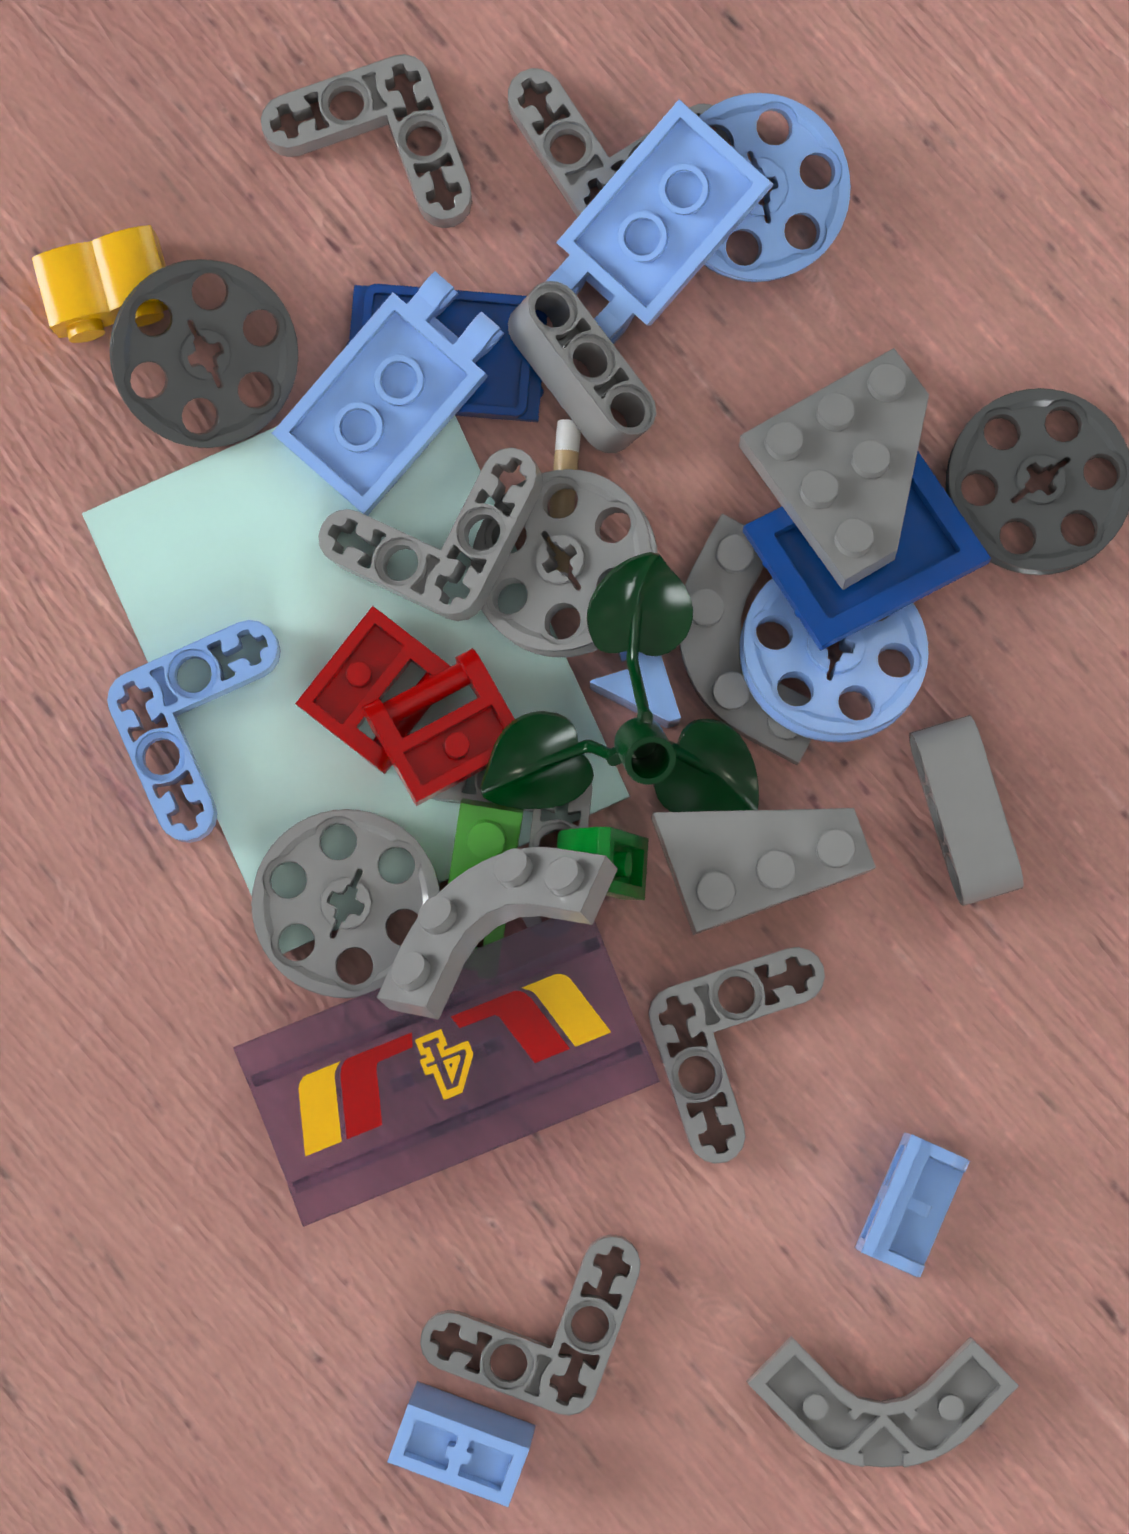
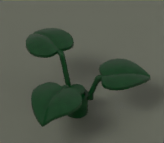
M647 552L634 556L612 569L595 589L587 609V627L594 645L605 653L627 651L626 662L638 711L637 718L628 720L619 728L614 740L615 747L613 748L593 740L578 742L577 731L573 723L558 713L537 711L516 718L504 728L495 742L481 783L483 798L498 805L517 809H546L567 804L582 795L592 783L594 777L593 768L588 758L584 755L585 753H592L606 759L610 766L622 763L628 775L634 781L645 785L653 784L658 800L670 812L758 810L759 786L755 764L746 743L736 730L728 724L715 719H697L690 722L682 730L676 744L668 740L662 727L653 720V714L649 709L640 670L639 652L648 656H661L671 652L687 637L693 620L692 601L686 586L659 553Z

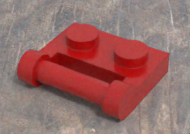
M372 606L295 704L376 769L386 774L393 764L378 738L375 736L372 740L359 730L366 720L361 707L378 698L382 700L411 662L425 672L417 684L451 666ZM430 706L395 724L402 738L408 736Z
M473 648L456 656L457 663L384 703L378 698L361 707L369 726L383 746L416 806L487 769L497 738L504 728L515 720L482 660ZM468 685L474 691L477 699L402 738L395 724Z

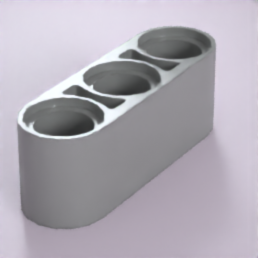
M546 281L537 285L510 314L508 331L513 343L594 448L604 453H617L626 449L654 423L656 406L650 392L568 286L557 281ZM535 310L544 312L550 318L553 327L544 325L538 319ZM573 359L581 361L587 367L590 377L582 375L576 369ZM611 408L618 410L624 416L627 427L620 425L614 419Z
M968 715L910 732L909 741L915 766L949 877L959 903L965 906L1023 889L1024 882L1019 859L982 739L972 716Z

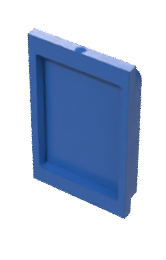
M387 284L354 285L350 336L346 346L392 293L396 294L407 304L420 287ZM455 290L458 292L456 298L440 315L435 317L459 338L481 311L504 332V335L497 344L475 363L488 377L455 416L538 423L540 398L544 394L542 380L515 346L508 331L510 314L527 296ZM535 310L538 319L544 325H547L548 316L542 311Z

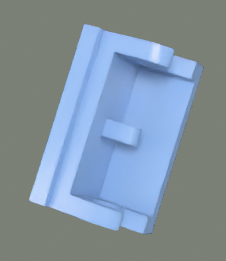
M904 1132L855 1248L861 1253L906 1273L921 1277L925 1262L963 1173L966 1171L970 1161L913 1134Z
M417 1381L387 1462L509 1507L531 1446L536 1425Z

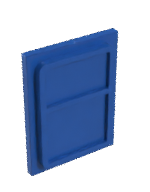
M919 451L917 452L895 560L844 590L836 582L782 506L744 525L742 530L761 559L762 565L767 568L793 608L795 616L800 619L820 651L989 564L991 557L955 506L953 499L946 493Z

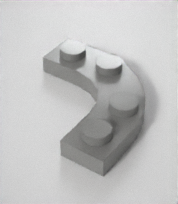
M721 514L685 584L692 601L693 620L687 637L679 644L682 660L693 689L703 704L717 719L731 726L739 735L798 765L812 739L794 733L772 719L754 699L742 673L739 658V642L742 630L741 616L746 599L764 566L742 532L744 525ZM778 683V694L785 703L791 706H802L810 701L809 698Z
M550 847L513 848L478 863L456 877L436 896L431 897L421 906L418 918L405 937L377 998L390 1010L439 1019L465 962L482 939L498 926L519 917L542 916L593 925L617 872V867L605 855Z
M792 1336L747 1380L748 1385L803 1440L834 1459L861 1467H909L933 1460L949 1452L968 1438L1019 1387L971 1337L924 1384L906 1396L880 1401L856 1396L837 1383Z

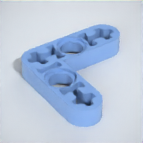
M246 620L235 623L124 673L109 688L107 697L109 711L157 820L165 833L178 841L192 843L204 839L215 827L218 814L213 797L177 716L259 680L274 670L280 658L279 641L270 628L259 621ZM251 634L257 642L267 640L268 646L260 651L262 661L259 664L252 666L246 658H240L231 662L228 666L235 673V676L224 680L222 665L211 653L213 648L221 645L222 653L225 657H228L243 648L241 638L245 635ZM189 659H203L210 665L212 672L211 681L206 688L199 692H186L178 684L177 675L179 668ZM135 685L144 693L153 692L154 698L149 699L145 703L151 721L157 724L165 717L168 726L165 728L147 731L136 741L132 732L145 730L140 717L133 710L123 711L121 705L130 699L128 689ZM160 740H168L175 743L180 754L179 763L176 768L164 775L152 773L147 767L145 760L146 752L150 745ZM189 773L193 783L180 786L190 803L193 805L202 803L204 811L196 816L198 827L193 830H189L182 823L173 824L171 817L179 812V805L174 794L168 791L160 798L157 792L158 787L177 784Z

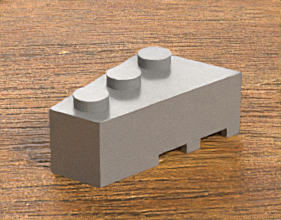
M854 808L654 812L651 817L693 935L860 876L876 868Z

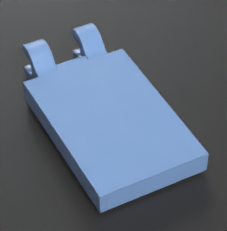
M679 99L556 242L569 256L546 281L562 283L568 286L576 296L587 281L604 296L609 303L594 319L614 344L623 335L635 316L646 325L651 326L774 184Z
M436 271L427 278L407 304L396 294L392 293L272 432L277 439L360 512L367 516L486 380L488 375L475 363L487 354L504 335V332L500 330L501 328L482 311L473 319L459 338L435 317L440 315L458 295L454 287Z

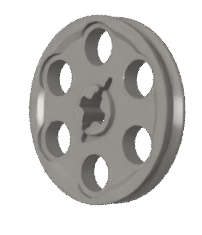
M573 469L554 470L542 473L543 486L540 496L524 525L527 535L525 543L520 550L509 555L481 610L499 632L519 647L548 657H574L598 650L588 632L587 609L590 599L602 579L612 569L629 558L647 552H658L655 536L647 517L621 487L611 480L592 472ZM526 480L517 484V486L522 487L525 484ZM562 489L576 491L578 497L577 506L569 516L561 519L549 516L548 502L553 494ZM505 493L499 504L495 503L494 506L506 517H509L512 510L502 502L506 495ZM614 513L629 515L631 520L630 530L622 540L616 543L602 541L600 527L609 515ZM492 519L483 520L477 532L473 549L480 551L488 550L496 544L500 534V526L497 521ZM548 536L555 546L572 557L570 564L573 570L571 572L581 585L579 591L570 578L555 570L558 566L554 558L556 553L547 542ZM471 560V566L480 573L484 565L476 564ZM513 583L525 585L527 589L525 605L513 614L500 612L498 597L501 591ZM565 608L578 610L580 625L576 633L565 639L554 638L550 632V623L553 616Z
M350 809L332 810L310 816L298 822L283 833L270 847L255 877L251 902L252 918L258 940L265 954L273 965L289 980L308 991L334 998H360L379 993L401 947L392 942L387 934V923L391 915L404 909L418 914L421 906L440 892V887L429 857L415 838L404 828L383 816L371 812ZM336 824L350 827L355 832L357 838L354 852L348 858L342 860H333L327 857L321 847V838L324 831ZM392 848L405 849L414 859L415 868L413 874L403 883L393 884L387 882L379 872L378 864L381 856ZM292 862L302 866L306 872V887L301 894L294 898H282L272 888V874L281 864ZM358 870H362V875L356 886L358 889L356 899L364 904L363 912L360 916L349 914L345 922H341L336 937L332 939L331 935L338 921L335 919L338 909L330 904V898L334 892L344 895L348 887H352ZM294 924L307 926L315 938L313 952L307 958L300 961L286 958L279 947L281 933L287 927ZM351 948L365 950L371 956L373 962V971L370 977L358 985L344 982L337 971V961L340 955Z

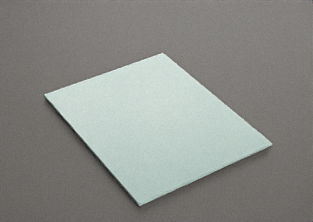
M455 415L368 515L439 550L442 549L481 472ZM276 427L83 512V518L148 663L235 623L246 620L259 621L268 626L279 641L280 658L271 673L177 716L215 802L218 814L217 820L251 896L255 877L264 856L283 833L310 816L342 809L371 812L395 822L412 835L421 845L434 867L438 882L441 883L449 879L460 803L429 799L416 806L393 765L386 774H383L295 704L372 606L450 666L457 663L456 656L473 648L482 660L515 719L524 714L537 711L558 713L573 723L577 731L578 742L593 740L607 746L566 657L543 656L519 647L499 632L489 622L482 610L468 620L455 621L447 619L340 568L327 558L319 546L318 535L323 522L329 515L339 510L350 509L360 511L272 434ZM488 497L485 504L494 506L495 501ZM483 520L475 523L470 529L468 537L472 548ZM356 527L351 534L344 532L339 534L337 542L344 547L343 552L350 546L365 552L372 558L376 547L366 543L355 533ZM515 545L511 553H515L517 551ZM403 549L391 556L387 565L390 579L402 581L410 578L415 573L418 566V557L415 551ZM462 552L459 553L457 560H460L467 567L463 576L457 584L447 581L443 587V592L450 597L448 605L451 604L455 597L465 599L469 595L470 589L463 584V578L469 566H471V560ZM520 583L506 586L498 597L500 612L513 614L519 611L527 600L526 586ZM550 623L551 635L558 639ZM251 634L245 635L241 638L243 648L228 657H225L222 653L221 645L213 648L211 653L222 665L224 680L235 676V673L228 666L231 662L240 658H246L252 666L259 664L262 661L260 651L268 646L267 640L257 642ZM194 658L187 660L178 670V684L186 692L195 693L203 690L211 681L212 672L210 665L203 659ZM411 662L381 702L384 703L415 686L425 672ZM468 685L432 704L408 735L477 699L474 691ZM365 720L359 730L373 740L375 734L367 720ZM584 754L590 761L594 773L590 815L630 797L616 766H610L606 759L595 754ZM472 776L466 779L467 784L463 793H477L475 779ZM569 803L557 806L555 813L543 809L541 821L561 819L574 823L581 819V814L568 815ZM524 811L518 848L529 843L533 812ZM336 824L330 826L324 831L321 838V847L324 854L333 860L348 858L356 848L357 838L355 832L346 825ZM392 848L386 851L381 856L378 864L382 878L393 884L407 881L412 876L415 868L412 855L402 848ZM292 862L283 863L278 866L271 878L272 888L275 893L287 899L301 894L307 882L306 872L302 866ZM358 870L352 887L349 886L344 895L334 892L330 898V904L338 909L335 918L338 921L333 931L339 929L341 922H345L349 914L360 916L363 912L364 904L356 899L358 892L356 886L362 875V870ZM294 924L287 927L281 933L279 947L282 954H285L315 940L307 926Z

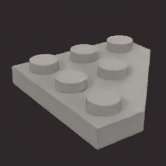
M895 348L740 436V449L842 590L894 561L898 550L929 394Z

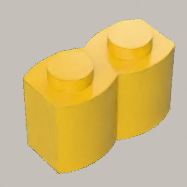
M151 225L119 230L93 241L65 245L32 257L49 326L58 338L68 337L72 343L88 342L105 334L104 327L114 324L120 307L131 291L150 274L166 266L159 238ZM157 299L144 301L135 313L137 327L160 321L164 318L163 311L168 310V307Z

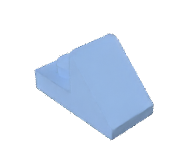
M627 651L618 653L621 662L626 661ZM639 652L640 670L649 709L653 714V720L665 728L679 725L681 716L662 656H648ZM628 669L590 681V689L638 714Z

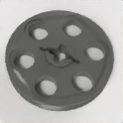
M196 259L165 266L150 274L131 291L115 318L110 338L109 357L113 379L124 403L140 422L153 432L175 443L198 448H213L234 444L247 439L264 428L278 414L288 399L295 381L298 366V344L294 325L287 309L277 294L264 281L251 272L233 264L215 260ZM204 273L218 275L226 285L225 300L215 309H202L195 303L192 297L193 283ZM149 299L162 301L170 312L168 328L156 336L142 333L135 322V313L138 307ZM261 309L272 314L276 321L277 329L274 338L269 343L257 346L248 342L244 336L243 323L247 315ZM188 320L192 321L197 335L201 336L206 343H218L220 347V352L213 356L215 365L213 370L220 381V387H217L211 372L207 371L203 365L199 363L191 365L189 363L188 356L193 354L196 349L193 342L195 337L188 326ZM144 362L158 364L164 371L166 378L162 391L150 398L137 395L132 389L130 382L131 374L135 367ZM251 372L265 374L271 383L269 400L258 407L246 406L238 395L240 380ZM195 398L208 399L216 409L215 424L204 433L190 432L182 421V412L185 405Z
M1036 388L1020 390L992 401L976 413L966 424L948 460L945 481L946 493L953 499L955 506L991 557V563L1004 569L1027 575L1061 573L1074 569L1095 557L1122 527L1129 512V449L1115 424L1106 414L1087 400L1074 394L1054 389ZM1059 410L1072 414L1077 420L1079 427L1077 437L1067 442L1056 441L1050 437L1045 427L1047 415ZM999 418L1010 421L1018 433V440L1015 446L1007 450H999L989 445L984 437V428L989 421ZM1094 458H1103L1110 461L1117 472L1115 485L1106 490H1098L1091 487L1084 477L1086 462ZM1062 461L1067 462L1065 466L1055 473L1053 480L1048 485L1049 491L1052 494L1047 496L1040 489L1034 493H1027L1016 503L1011 502L1012 499L1022 493L1025 485L1031 478L1027 471L1028 469L1032 468L1035 473L1041 474L1046 470L1050 472ZM973 474H982L988 477L995 487L994 500L984 506H975L969 503L963 497L961 491L962 481L967 476ZM1070 514L1086 516L1094 526L1095 534L1093 541L1085 546L1070 544L1061 533L1063 519ZM1010 522L1025 524L1033 533V547L1023 554L1010 553L1001 544V528Z

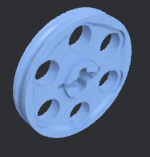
M748 93L734 96L713 105L703 112L699 117L710 127H717L725 131L730 138L731 146L774 184L772 191L764 196L765 205L762 206L758 203L733 231H746L757 240L759 248L755 261L747 266L734 263L728 257L726 251L727 238L704 266L734 280L765 282L789 276L816 261L825 253L839 234L850 201L851 185L848 163L840 142L831 128L821 117L805 105L793 99L770 93ZM776 111L784 116L789 126V134L785 142L780 145H769L759 137L757 121L762 113ZM809 155L823 157L831 167L832 176L830 182L823 189L815 190L809 188L800 177L801 163ZM764 215L767 217L768 223L765 222ZM793 215H804L811 219L815 225L816 238L808 249L794 248L785 238V224Z
M773 578L764 585L752 602L743 623L739 642V658L742 673L751 694L761 708L772 719L790 731L810 739L825 742H849L875 735L893 724L909 707L920 689L925 677L929 655L925 626L918 609L912 603L889 615L886 619L877 621L839 641V650L845 653L841 655L839 661H836L830 673V679L827 680V672L830 665L828 649L819 650L800 619L795 616L793 608ZM766 622L778 623L787 630L790 643L785 648L779 650L769 649L759 642L756 628ZM885 650L902 652L910 663V673L903 677L887 675L878 664V655ZM787 678H796L803 681L810 690V701L802 706H791L785 703L778 694V683ZM846 692L861 693L871 704L872 711L870 717L864 720H853L845 716L839 708L838 700L840 695Z

